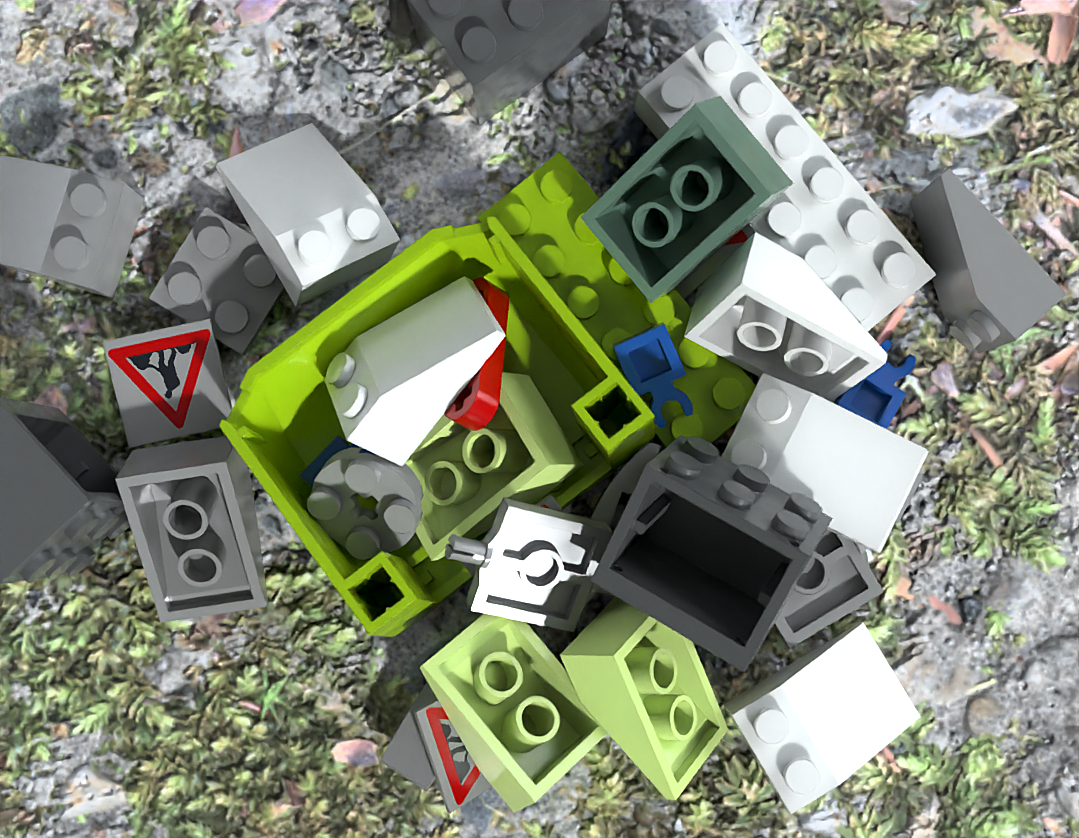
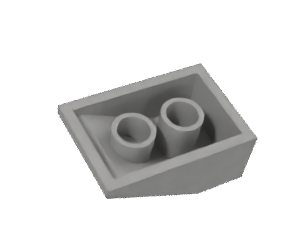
M0 155V266L114 299L145 198L125 183L73 168Z
M950 168L909 201L928 265L936 273L932 279L942 313L952 324L949 327L952 335L967 349H975L978 353H982L1017 341L1067 295Z
M226 436L132 450L115 480L160 622L267 607L268 595L252 481L247 464Z

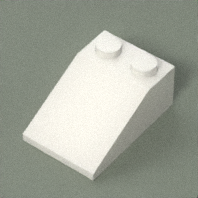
M313 123L216 164V169L295 306L388 263L400 241L373 192Z
M756 232L698 287L684 335L689 340L761 377L762 373L812 392L830 402L884 365L888 355L803 258Z
M465 276L355 337L344 353H339L334 357L327 369L324 381L347 441L403 466L506 335L472 280Z
M762 373L722 457L738 466L745 464L759 469L769 477L770 484L788 494L800 493L810 497L822 507L823 513L833 518L827 530L880 553L928 455V450L812 392Z
M863 622L857 623L723 705L779 800L790 814L839 786L921 717Z

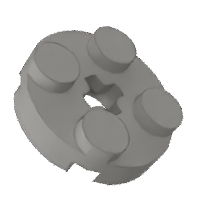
M362 447L348 448L336 453L324 464L314 480L312 493L307 500V508L324 531L336 542L346 547L349 554L361 560H368L381 551L388 553L397 550L412 538L422 518L421 500L424 495L419 479L406 463L400 466L379 455L359 453ZM358 493L363 498H368L372 495L378 501L375 508L369 509L361 505L355 494Z

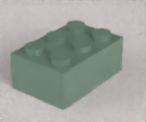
M718 96L694 104L580 218L650 303L677 288L786 191L793 182L723 98Z

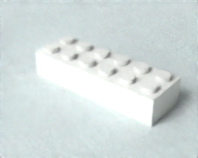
M723 23L638 91L634 112L658 140L694 104L718 96L723 98L793 182L786 191L750 223L763 237L803 258L867 331L936 275Z

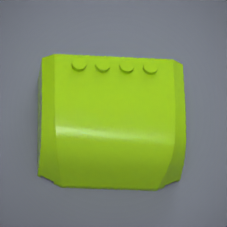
M495 216L487 217L486 222L454 228L453 225L434 228L252 365L239 386L242 391L227 420L222 419L219 424L221 430L364 629L372 636L395 637L423 619L472 581L473 577L459 560L447 559L444 556L439 560L431 561L416 532L404 546L388 553L381 551L368 560L355 558L349 554L346 547L332 539L319 525L316 518L308 511L307 500L312 493V487L300 474L338 435L349 445L352 444V442L346 440L324 378L334 357L339 353H344L355 337L464 276L472 281L480 277L485 278L506 291L509 296V311L503 372L529 375L583 463V466L544 497L532 503V505L537 504L552 494L561 509H565L635 455L655 436L654 414ZM359 494L356 495L358 502L369 509H374L378 502L372 495L368 498H363ZM487 531L472 540H483L486 537Z

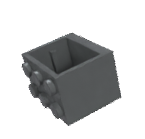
M407 0L419 45L479 126L607 35L611 0Z
M0 397V584L19 581L30 583L36 579L47 577L49 580H52L57 576L66 574L72 577L94 560L96 554L93 549L104 538L108 536L110 539H113L130 527L115 480L118 472L59 408Z
M681 435L646 464L592 576L591 582L745 672L775 624L833 518L823 513L822 507L810 497L800 493L788 494L770 484L769 477L759 469L745 464L738 466L719 456L718 449L710 442L698 437L687 438Z

